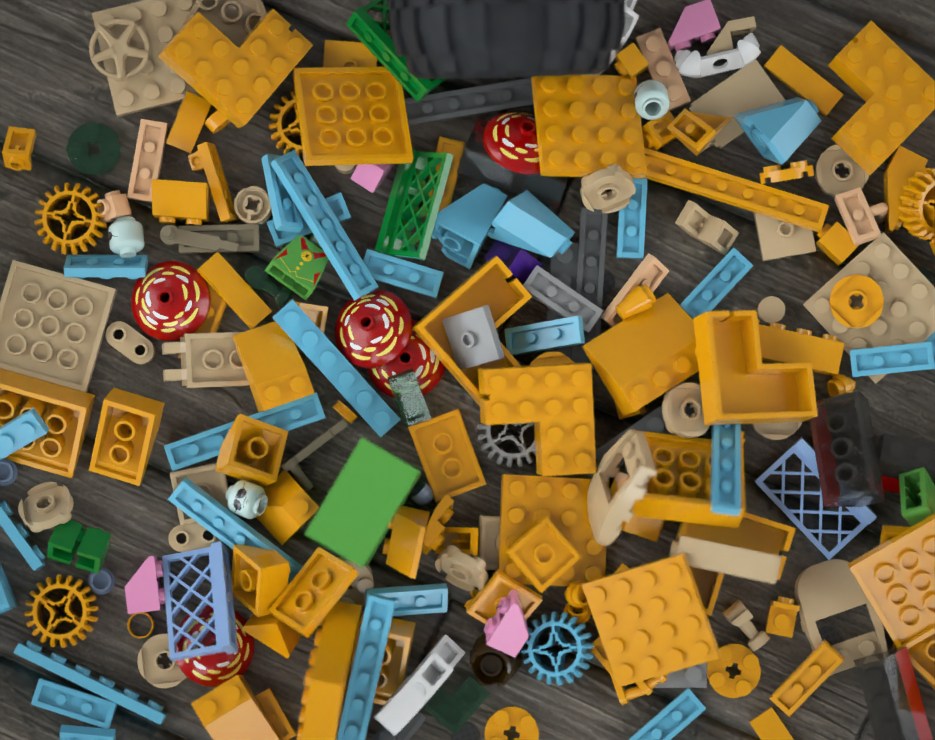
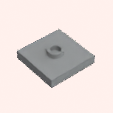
M489 305L442 319L455 363L460 370L505 357Z

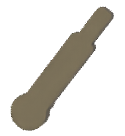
M166 225L160 232V238L166 245L179 244L211 251H219L221 249L238 252L239 250L238 243L221 240L218 236L181 230L174 225Z
M345 418L341 419L281 464L285 472L289 470L292 472L306 492L314 486L303 473L298 463L349 425Z

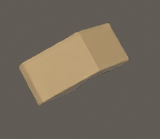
M755 17L728 21L705 56L734 49L731 36L754 32L756 28Z
M690 200L687 201L675 222L690 236L725 256L739 234L726 221L711 216L698 204Z

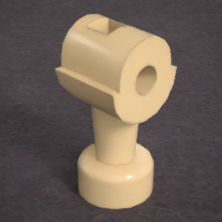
M739 599L722 612L730 624L738 626L750 639L748 646L753 652L770 639L765 631H757L751 622V619L754 618L753 615Z

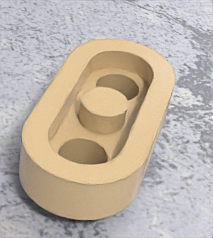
M121 321L114 322L107 328V342L116 350L139 365L152 361L155 356V347L142 334ZM117 330L123 331L124 336L122 339L117 340L114 334ZM138 346L145 347L143 355L136 354Z
M199 523L178 525L170 531L168 537L170 546L178 552L211 547V543L220 542L221 540L216 536H213L209 541L206 540L204 533L207 529ZM180 533H184L187 537L186 542L183 544L177 541V536Z

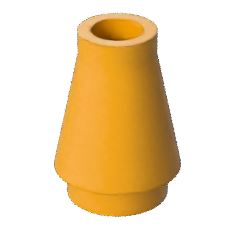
M646 284L642 286L637 285L615 306L618 315L625 320L630 316L652 308V304L657 302Z

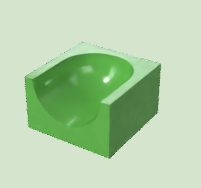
M361 438L305 534L364 568L365 564L369 565L388 533V525L399 506L405 504L421 476L420 471L366 439Z

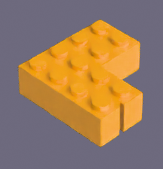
M274 9L262 17L238 47L202 14L197 12L179 30L158 57L237 128H240L248 123L311 49L313 44L296 29L290 31L288 28L291 24Z
M872 21L828 65L866 102L831 139L869 175L935 109V81Z
M498 256L492 257L413 327L417 335L479 406L480 398L489 399V395L479 393L478 368L521 365L501 343L505 357L460 370L455 363L442 319L489 305L495 327L498 328L532 297L517 278L510 280L508 283L505 279L513 274Z
M756 310L733 311L731 313L729 311H706L693 318L704 425L804 422L818 416L812 362L762 364Z
M582 362L478 368L479 393L489 395V399L480 398L481 423L494 425L534 422L537 474L541 476L596 473L592 364Z
M744 512L738 528L680 522L675 540L678 541V536H685L781 556L777 580H780L787 557L779 555L780 550L789 552L796 528ZM689 566L706 614L711 616L724 574Z
M337 601L319 624L323 628H319L316 631L314 645L318 646V648H314L311 651L309 665L313 666V668L307 669L304 686H307V688H304L302 704L304 706L301 708L299 722L304 723V725H299L297 740L337 739L362 605Z

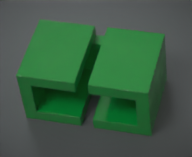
M74 520L58 524L48 542L47 558L70 565L77 551L79 557L75 567L99 574L109 551L111 533L89 526L85 529L82 524Z

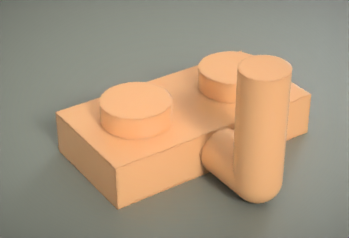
M861 187L835 195L834 200L854 246L875 240L881 236L877 223H883L888 211L886 203H879L869 207Z

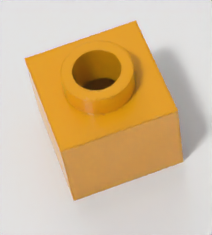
M634 42L616 54L615 57L617 63L614 66L623 77H637L649 66V63Z

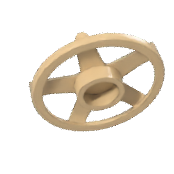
M114 19L99 25L92 35L89 44V54L94 66L105 76L115 79L128 78L138 73L146 64L150 51L148 38L142 28L136 23L125 19ZM116 24L128 25L119 38L115 37L107 27ZM135 30L142 36L145 50L129 44ZM99 34H101L108 43V48L95 54V42ZM129 56L143 58L137 68L125 73V59ZM114 58L117 74L106 71L98 62Z

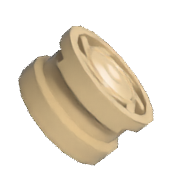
M251 186L243 188L237 194L234 208L242 222L261 225L270 218L272 210L269 195L264 189Z

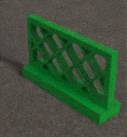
M372 0L364 7H359L353 12L346 26L417 102L425 98L432 89L447 79L435 78L431 82L429 79H419L408 74L405 56L396 55L393 40L387 34V30H390V23H387V14H390V7H387L386 0ZM368 12H381V22L375 21Z
M412 150V163L398 164L375 251L399 259L405 257L425 260L454 155ZM442 161L441 167L437 172L436 167ZM430 174L431 179H430V180L428 181V183L426 184V183H425V179H426V178L428 177V175ZM434 188L433 195L430 198L429 192ZM423 200L424 205L418 209L417 205ZM427 214L426 221L422 223V218ZM416 226L417 231L411 236L410 231ZM420 240L419 247L416 252L414 245Z

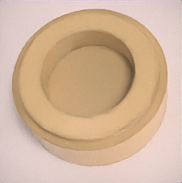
M766 297L758 305V316L765 323H776L783 318L785 305L778 297Z

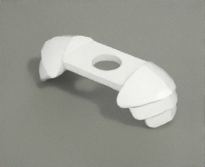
M749 33L743 40L738 41L736 49L703 57L700 56L698 51L678 50L674 59L681 75L691 78H702L716 73L743 68L752 63L760 55L761 51L759 50L760 45L753 33ZM719 59H727V62L724 65L713 66V63Z

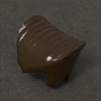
M482 634L476 639L471 650L469 668L473 670L480 685L497 684L501 687L507 684L522 665L523 658L518 654L516 657L510 656L486 644V635Z

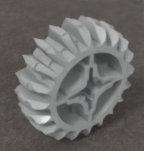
M534 422L511 423L514 427L526 424L521 428V432H518L520 434L518 439L521 444L513 435L501 438L506 434V430H509L506 428L509 424H504V430L493 438L491 437V425H477V429L485 430V434L478 435V440L486 439L488 442L483 444L481 449L486 450L489 447L492 449L487 456L489 459L497 454L499 457L496 463L500 465L503 458L508 459L507 467L512 466V459H517L518 467H522L521 458L523 457L526 458L529 464L533 462L529 454L533 452L536 456L535 440L527 448L522 435L527 428L534 425ZM507 440L512 441L516 444L520 453H507L496 445Z

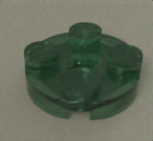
M88 122L79 126L71 134L66 147L69 161L73 167L86 176L108 174L117 166L121 157L120 141L116 133L110 127L96 122ZM99 143L98 149L101 151L98 156L96 154L89 156L88 146Z

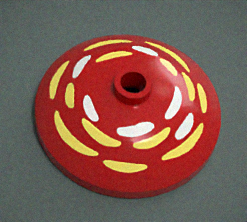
M511 111L493 117L487 123L483 133V144L488 155L497 164L510 171L520 174H539L540 163L535 114Z
M178 261L161 262L147 269L146 276L140 277L137 280L131 297L132 313L137 324L148 335L163 341L180 340V337H184V334H194L205 322L211 304L210 291L205 279L196 269ZM165 294H169V301L163 303L162 297Z
M374 290L355 301L352 298L342 308L336 320L335 340L341 354L356 366L362 368L386 366L395 361L407 348L413 330L412 316L406 304L398 296L388 291ZM371 320L370 325L364 327L365 322Z
M412 320V321H413V327H414L419 321ZM412 330L410 342L403 352L411 356L409 362L403 363L400 360V355L395 361L386 366L367 368L374 385L386 395L396 399L409 400L426 395L436 387L445 371L443 363L417 333Z
M208 605L198 617L205 623H208L214 615V609ZM235 611L237 653L227 654L226 652L176 660L182 673L193 682L208 687H218L236 675H243L250 666L255 647L254 637L242 630L247 621ZM189 614L181 621L178 626L179 628H182L189 619ZM195 619L186 633L195 639L205 626ZM209 630L200 643L205 647L212 646L216 640V634ZM183 635L176 644L177 652L186 651L193 641Z

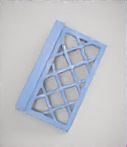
M803 437L799 438L791 448L755 480V483L828 560L877 518V515L838 474L837 480L841 505L843 504L849 511H842V507H839V511L822 510L823 490L817 454ZM793 453L802 461L801 472L785 471V460ZM782 464V471H774ZM804 465L812 472H804ZM770 474H782V490L769 489L763 481ZM785 475H801V490H785ZM804 475L817 476L820 480V491H804ZM774 493H782L781 500ZM784 494H801L800 509H788L784 505ZM804 494L820 495L819 510H803ZM793 513H800V520ZM803 513L819 514V529H807L803 525ZM822 514H838V530L822 529ZM842 515H854L860 524L853 530H841ZM812 533H819V540ZM822 533L838 534V544L831 551H828L821 544ZM841 534H848L843 540H841Z
M220 541L211 543V547L162 556L170 660L176 661L220 652H226L227 654L237 653L238 645L229 549ZM209 555L210 563L203 572L194 566L200 557ZM181 560L186 566L176 577L171 573L170 562ZM192 568L200 576L189 587L182 579ZM204 579H207L211 582L212 589L204 598L196 590ZM180 583L188 591L178 603L173 599L172 592ZM195 594L203 601L192 613L184 605ZM208 604L214 609V615L208 623H205L198 616ZM182 609L190 617L182 628H179L175 625L174 618ZM196 619L205 627L194 639L186 631ZM210 630L216 634L217 645L205 647L200 642ZM183 635L193 641L186 651L177 652L176 644Z

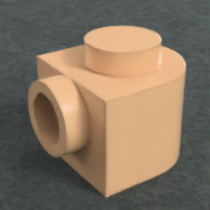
M120 190L104 194V199H99L96 202L103 205L96 208L97 212L105 215L100 217L101 222L109 223L114 222L119 217L132 216L127 194H121Z

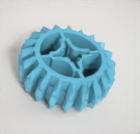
M557 611L551 613V620L547 614L541 615L542 623L534 619L532 624L536 630L528 627V634L531 636L525 642V644H528V648L521 649V653H529L530 657L523 660L524 664L533 663V666L528 671L534 673L539 670L537 680L539 681L547 675L546 682L549 685L554 682L555 677L557 685H563L564 677L568 683L574 682L573 674L578 678L582 677L583 673L579 667L583 669H589L590 667L584 661V658L593 659L594 656L591 653H586V649L594 648V643L586 644L585 639L592 637V634H582L581 632L586 628V624L582 623L576 627L575 624L578 621L576 616H573L568 622L569 616L567 612L562 613L560 620ZM560 626L569 630L577 643L566 641L563 637V632L560 631ZM551 627L552 633H549L548 643L538 646L541 634ZM557 641L559 642L558 645L569 647L558 652V655L553 650H546V648L556 645ZM577 651L574 663L566 670H563L566 655L569 652ZM539 654L548 655L551 658L552 665H555V670L547 667L541 661Z

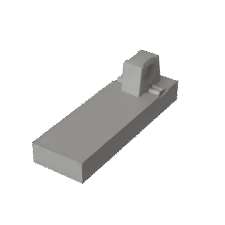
M536 265L523 284L531 296L563 318L581 316L583 329L587 334L603 312L602 309L538 265Z

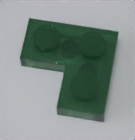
M469 676L453 695L440 686L423 707L455 735L490 695V692L473 677Z

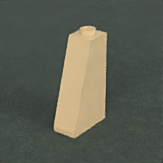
M678 536V541L673 540L670 549V556L684 552L691 567L769 584H776L781 556L685 536Z

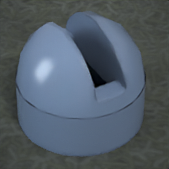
M423 482L413 489L409 497L419 506H426L432 501L433 493L427 483Z

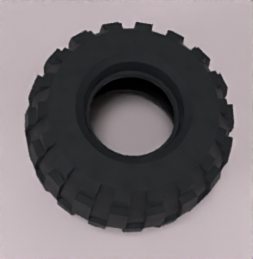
M390 0V30L396 55L405 56L408 74L419 79L599 74L610 68L612 50H620L625 28V0Z

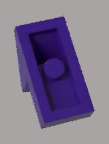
M498 240L494 242L484 257V260L489 261L492 257L498 256L512 272L513 275L510 277L513 279L517 278L521 284L525 283L536 265L541 268L543 267L540 262L524 249H518L513 245Z

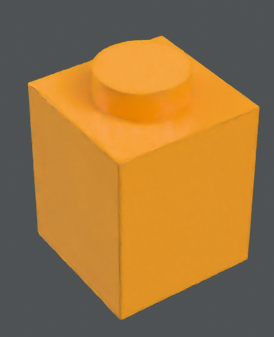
M838 222L832 226L827 223L821 232L817 233L820 239L815 243L838 266L859 246H854L849 232Z

